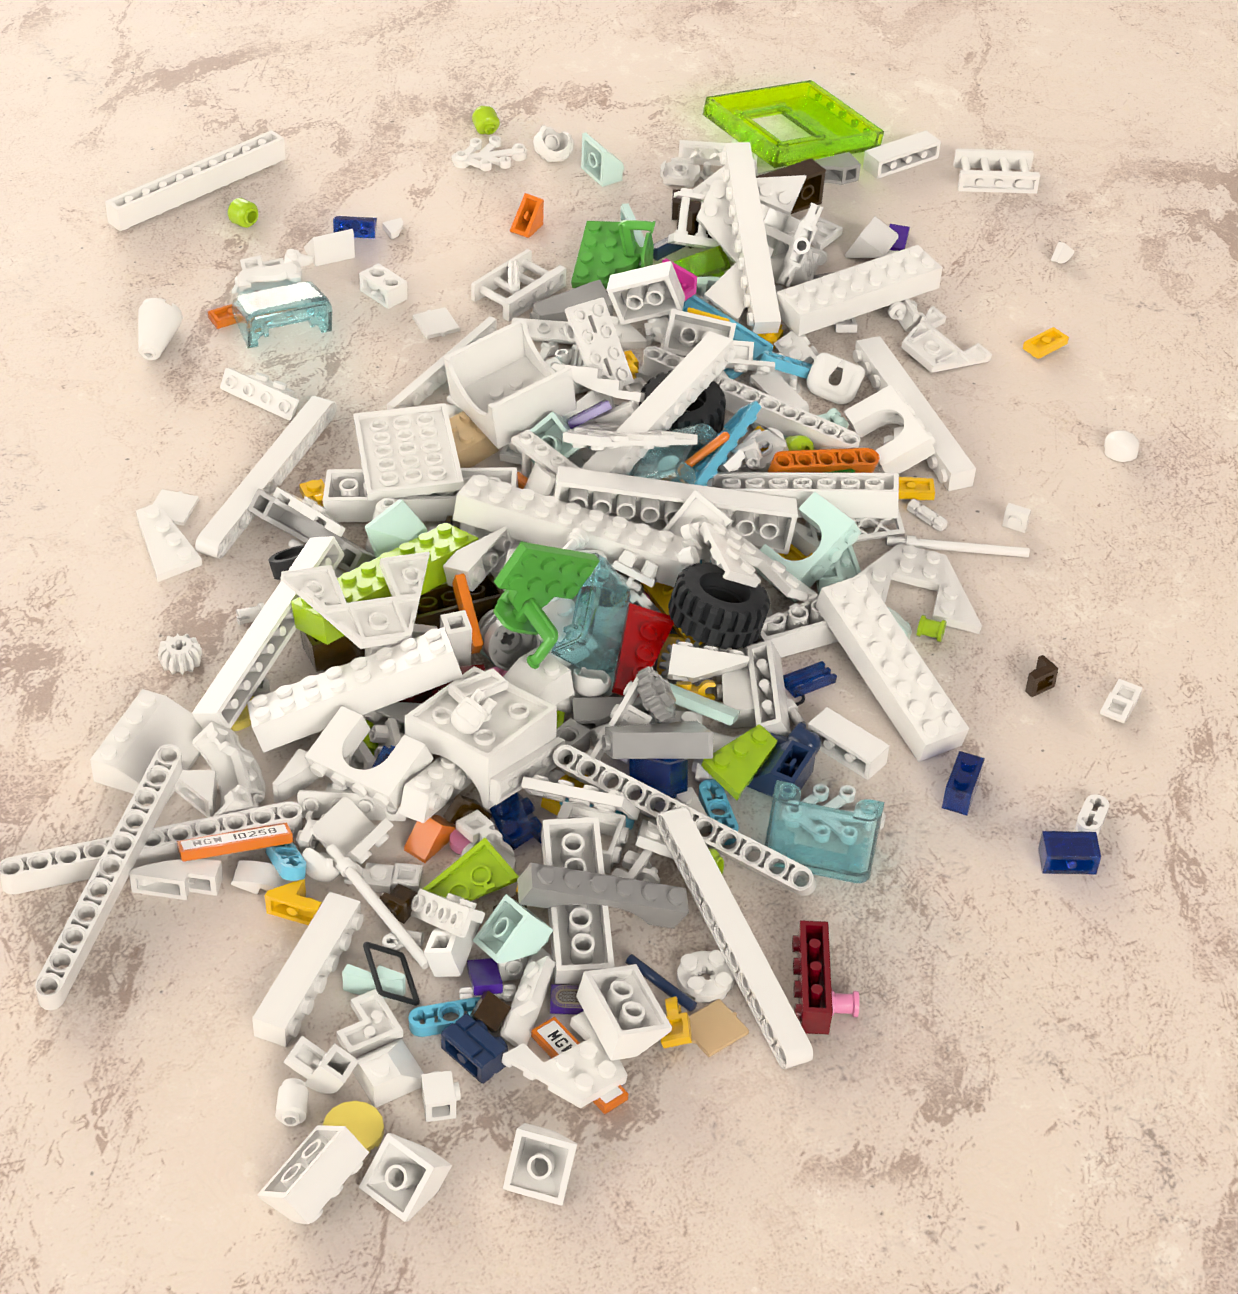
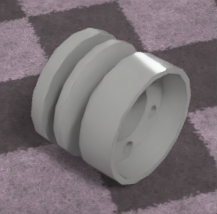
M492 609L478 623L484 643L482 650L498 668L508 671L520 657L540 645V639L538 635L516 633L508 630L500 623L493 612L494 609Z

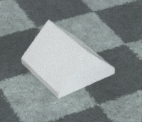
M874 216L847 251L845 257H883L899 238L898 234Z
M353 229L313 237L304 248L308 255L313 256L315 267L355 258Z

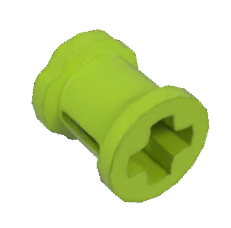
M922 615L916 635L918 637L922 635L933 637L938 642H941L947 621L942 620L939 622L926 618V615Z

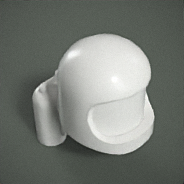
M477 689L470 698L464 697L453 711L451 717L452 724L463 734H473L485 722L497 703L490 697L486 698V694Z

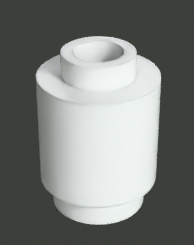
M290 1078L286 1079L282 1086L279 1087L275 1116L277 1120L286 1126H296L306 1119L309 1091L304 1081Z

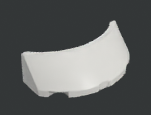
M211 722L192 740L193 745L207 761L211 770L216 771L221 803L219 810L213 816L259 807V803L265 797V782L256 759L250 750H246L241 746L238 740L239 736L233 730L215 722Z

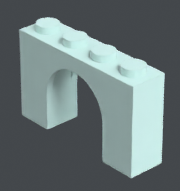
M816 492L798 509L804 519L822 534L817 550L803 560L791 561L781 557L766 544L760 549L761 552L773 561L776 560L786 567V571L809 588L816 580L823 577L825 571L832 563L838 561L842 553L849 545L854 544L861 534L855 521ZM753 566L760 576L777 588L757 567ZM788 597L794 603L798 601L797 599Z

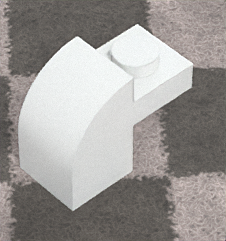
M301 1036L283 1063L306 1078V1086L320 1093L332 1094L337 1092L345 1083L359 1060L335 1043L326 1053L304 1036Z

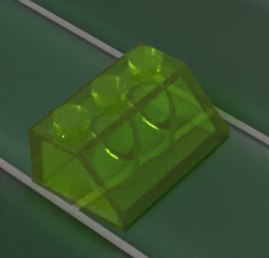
M720 245L673 261L697 277H722L725 274L724 272L731 268L727 255Z

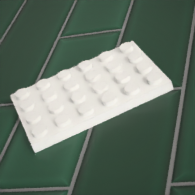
M446 403L353 414L368 501H380L385 498H406L415 495H431L440 492H455L463 488L464 481Z

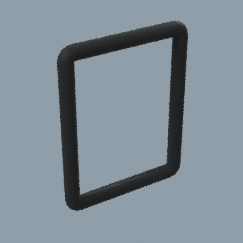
M364 942V952L377 993L380 996L414 1006L419 1005L420 1000L405 955L397 950ZM370 949L400 958L413 999L383 991Z

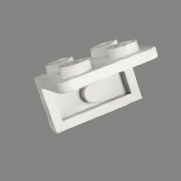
M343 797L311 827V833L325 848L335 844L345 857H349L354 863L358 862L361 865L372 855L369 849L373 845L378 848L390 837L386 832L394 825L385 818L375 826L348 797Z

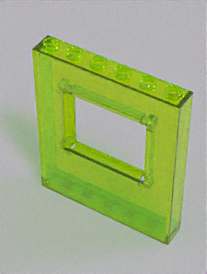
M812 80L706 97L702 114L738 142H750L751 151L774 169L789 166L810 158L817 160L847 152L851 154L865 152L866 150L881 146L884 135L882 129ZM782 114L811 136L781 141L752 119Z

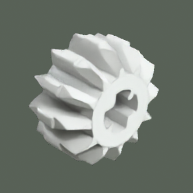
M177 633L175 637L167 636L166 641L160 642L158 660L164 671L170 670L172 675L180 672L183 675L184 671L193 672L194 667L200 666L202 648L198 644L196 637L190 638L188 633L184 636H179Z

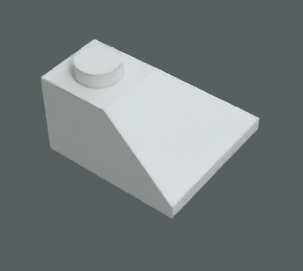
M402 1038L356 1058L359 1062L352 1072L375 1108L421 1088V1074L424 1073Z
M527 1123L522 1124L516 1130L503 1189L562 1206L565 1200L577 1143L553 1130Z
M387 1133L359 1188L404 1222H408L439 1191L452 1165L427 1147L392 1133Z

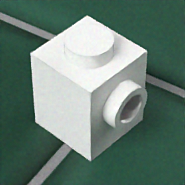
M434 1071L421 1074V1089L426 1122L456 1118V1101L461 1100L459 1082L453 1083L452 1072Z

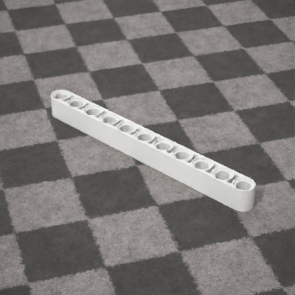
M650 346L645 348L643 352L642 371L644 374L656 378L659 373L664 372L665 374L669 370H674L684 358L659 347ZM722 374L716 376L713 380L725 394V409L736 414L740 408L757 401L762 408L756 415L755 423L767 428H775L787 437L804 435L811 439L817 450L859 448L860 436L854 431Z
M312 396L199 534L195 545L197 552L221 559L256 516L247 509L258 488L274 493L276 488L281 485L334 418L337 407L335 401L317 396Z
M164 744L156 751L36 980L35 988L38 1002L45 1010H55L64 1003L129 876L130 870L134 867L182 773L181 750L174 744ZM127 848L125 851H119L120 849ZM110 871H117L113 874H108ZM98 894H105L102 897H95ZM88 917L93 918V919L88 920V921H84V920H83V919L88 918ZM74 941H80V943L76 945L70 944ZM61 965H68L65 969H57ZM50 989L56 990L55 992L50 994L45 993L47 990Z
M561 745L554 751L553 761L564 774L586 785L599 788V792L608 793L609 790H616L624 793V797L638 808L640 813L651 819L656 820L658 813L686 807L699 832L706 826L713 827V831L709 836L702 837L707 847L716 849L719 854L798 895L808 896L815 890L816 879L811 870L804 865L572 746ZM573 755V759L569 764H562L565 756ZM596 767V771L592 776H585L587 768ZM611 779H619V783L616 787H607L608 782ZM634 791H642V795L638 800H630L631 794ZM665 802L666 806L663 811L654 812L653 809L657 803ZM730 838L737 840L734 848H724L726 840ZM755 850L761 852V856L757 861H748L750 852ZM775 864H785V869L782 873H772L771 870ZM801 875L809 877V883L804 887L796 885V880Z
M287 801L153 828L132 869L163 861L180 860L177 849V841L282 823H287L292 836L296 837L299 830H303L302 807L297 802ZM111 837L5 858L0 862L2 889L7 894H20L88 880ZM127 848L120 849L119 851H125ZM110 871L108 874H113L117 871Z
M686 807L658 813L656 818L658 830L778 1064L782 1069H788L812 1061L813 1049L689 811Z

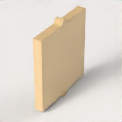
M720 999L689 1016L692 1044L696 1043L708 1057L749 1034V1029L737 1018V1013L732 1012Z

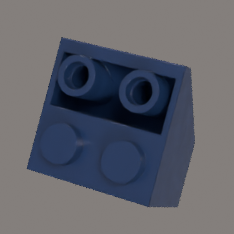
M794 740L776 745L763 766L754 775L751 783L746 787L785 803L793 802L814 770L816 749Z

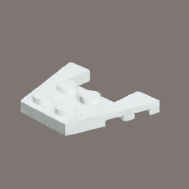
M934 306L930 307L928 313L921 318L920 323L907 335L901 346L902 349L931 373L989 362L992 354L979 343L962 351L935 329L945 323L946 316Z
M584 1011L572 1017L570 1026L585 1040L582 1043L546 1062H542L524 1043L504 1053L502 1057V1063L509 1068L512 1065L524 1071L523 1076L532 1081L538 1079L548 1085L549 1091L579 1108L602 1097L617 1086L625 1084L628 1076L620 1059L612 1061L609 1059Z

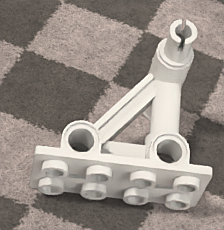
M811 202L805 220L801 221L761 204L768 247L774 249L773 255L787 252L783 260L785 266L777 282L790 287L796 270L801 268L810 249V245L817 232V221L824 208Z
M598 298L566 308L565 313L568 322L563 325V333L568 342L576 341L577 344L573 366L602 369L601 378L624 381L623 387L633 384L634 380L604 298ZM573 381L575 395L591 390ZM594 391L595 395L602 394L600 392Z

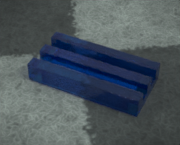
M820 661L783 675L785 688L794 698L836 683L837 675L835 673L831 674V669L829 667L825 668V663Z

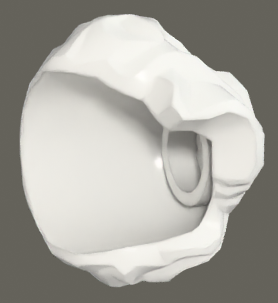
M545 125L541 126L533 141L536 153L547 162L564 161L569 157L574 146L570 133L565 131L558 133L553 128L546 127Z

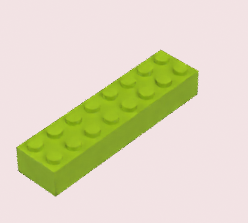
M443 523L438 525L437 528L427 533H422L417 538L402 543L399 547L381 554L380 557L370 562H365L350 572L343 573L337 580L346 603L392 597L379 566L380 559L429 552L421 595L447 582L443 565L457 550L479 540V538L451 524ZM301 597L291 601L295 628L327 645L345 636Z

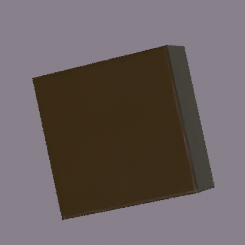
M484 991L469 1016L474 1020L482 1021L487 1029L493 1033L497 1032L511 1007L490 991Z

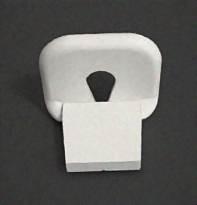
M820 353L816 356L807 376V387L812 394L840 405L847 404L855 398L864 378L865 369L829 353ZM835 369L842 371L840 384L832 386L829 383L830 375Z

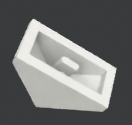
M182 770L174 787L175 792L206 817H212L215 814L217 797L216 771Z

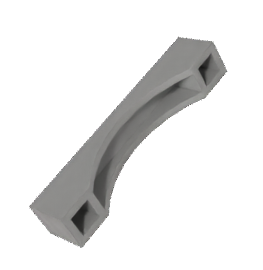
M850 152L814 160L826 169L824 183L843 185L859 181L861 164ZM769 170V171L761 172V173H758V174H759V175H762V174H765V173H768V172H771V171H774V170Z
M258 488L247 509L305 543L310 538L334 536L345 554L338 566L347 572L360 567L365 562L376 559V556L347 538L336 535L324 528L325 526L319 521L311 520L290 507L289 503L274 497L273 493Z
M532 862L517 879L518 898L521 905L540 908L572 904L604 905L631 912L642 918L648 925L673 929L689 913L686 888Z

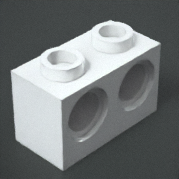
M378 263L359 273L360 291L387 309L407 300V281Z

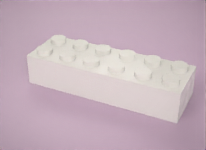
M598 817L543 820L541 842L544 865L605 875ZM572 904L548 908L549 926L553 929L550 940L552 960L556 962L553 968L555 984L580 985L584 971L615 967L608 906Z

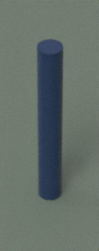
M633 954L628 956L626 959L627 965L636 964L644 978L669 997L677 996L678 1003L689 1012L696 1008L697 1002Z

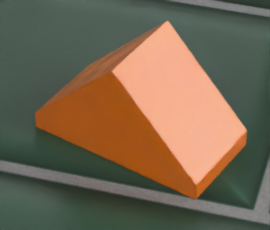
M525 193L510 232L526 238L531 237L543 225L544 200Z
M435 814L425 823L417 821L404 846V851L426 863L450 842V835L456 830V825Z

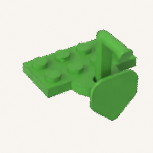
M587 221L571 280L572 288L600 280L604 288L607 289L610 275L652 266L654 244L651 233L654 231L656 221ZM633 230L650 231L646 233L643 247H639L635 241Z
M521 541L494 580L498 588L506 589L498 599L493 610L500 623L512 632L531 635L539 634L543 639L535 653L527 657V663L531 668L537 669L558 640V631L542 608L554 597L573 600L600 562L595 554Z

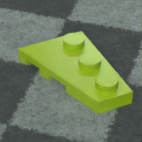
M758 724L714 752L713 758L703 759L701 767L738 801L746 786L753 780L758 769L763 766L775 749L777 740L763 726Z
M483 838L426 885L423 890L445 898L450 893L472 901L517 882L519 876L486 838Z

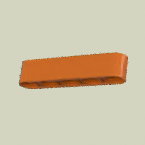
M871 448L779 451L775 453L767 472L823 473L853 469L856 470L855 473H873L880 457Z

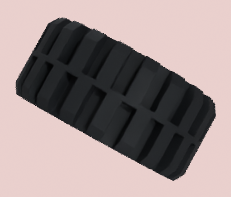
M669 370L665 374L664 372L659 373L656 378L652 377L647 381V384L641 389V392L645 393L644 401L673 370ZM715 381L711 382L708 388L704 389L697 397L696 401L690 404L686 409L689 412H684L672 424L671 428L666 430L698 435L697 444L669 445V447L660 448H669L670 451L674 452L676 450L689 452L692 449L697 451L714 436L723 431L726 399L723 390Z
M705 562L704 564L695 563L683 569L677 577L668 604L670 618L673 620L674 625L681 629L683 634L693 637V640L706 643L707 646H717L720 649L732 648L733 650L741 647L745 648L759 638L770 609L769 596L760 583L755 588L724 579L725 571L712 564V562Z

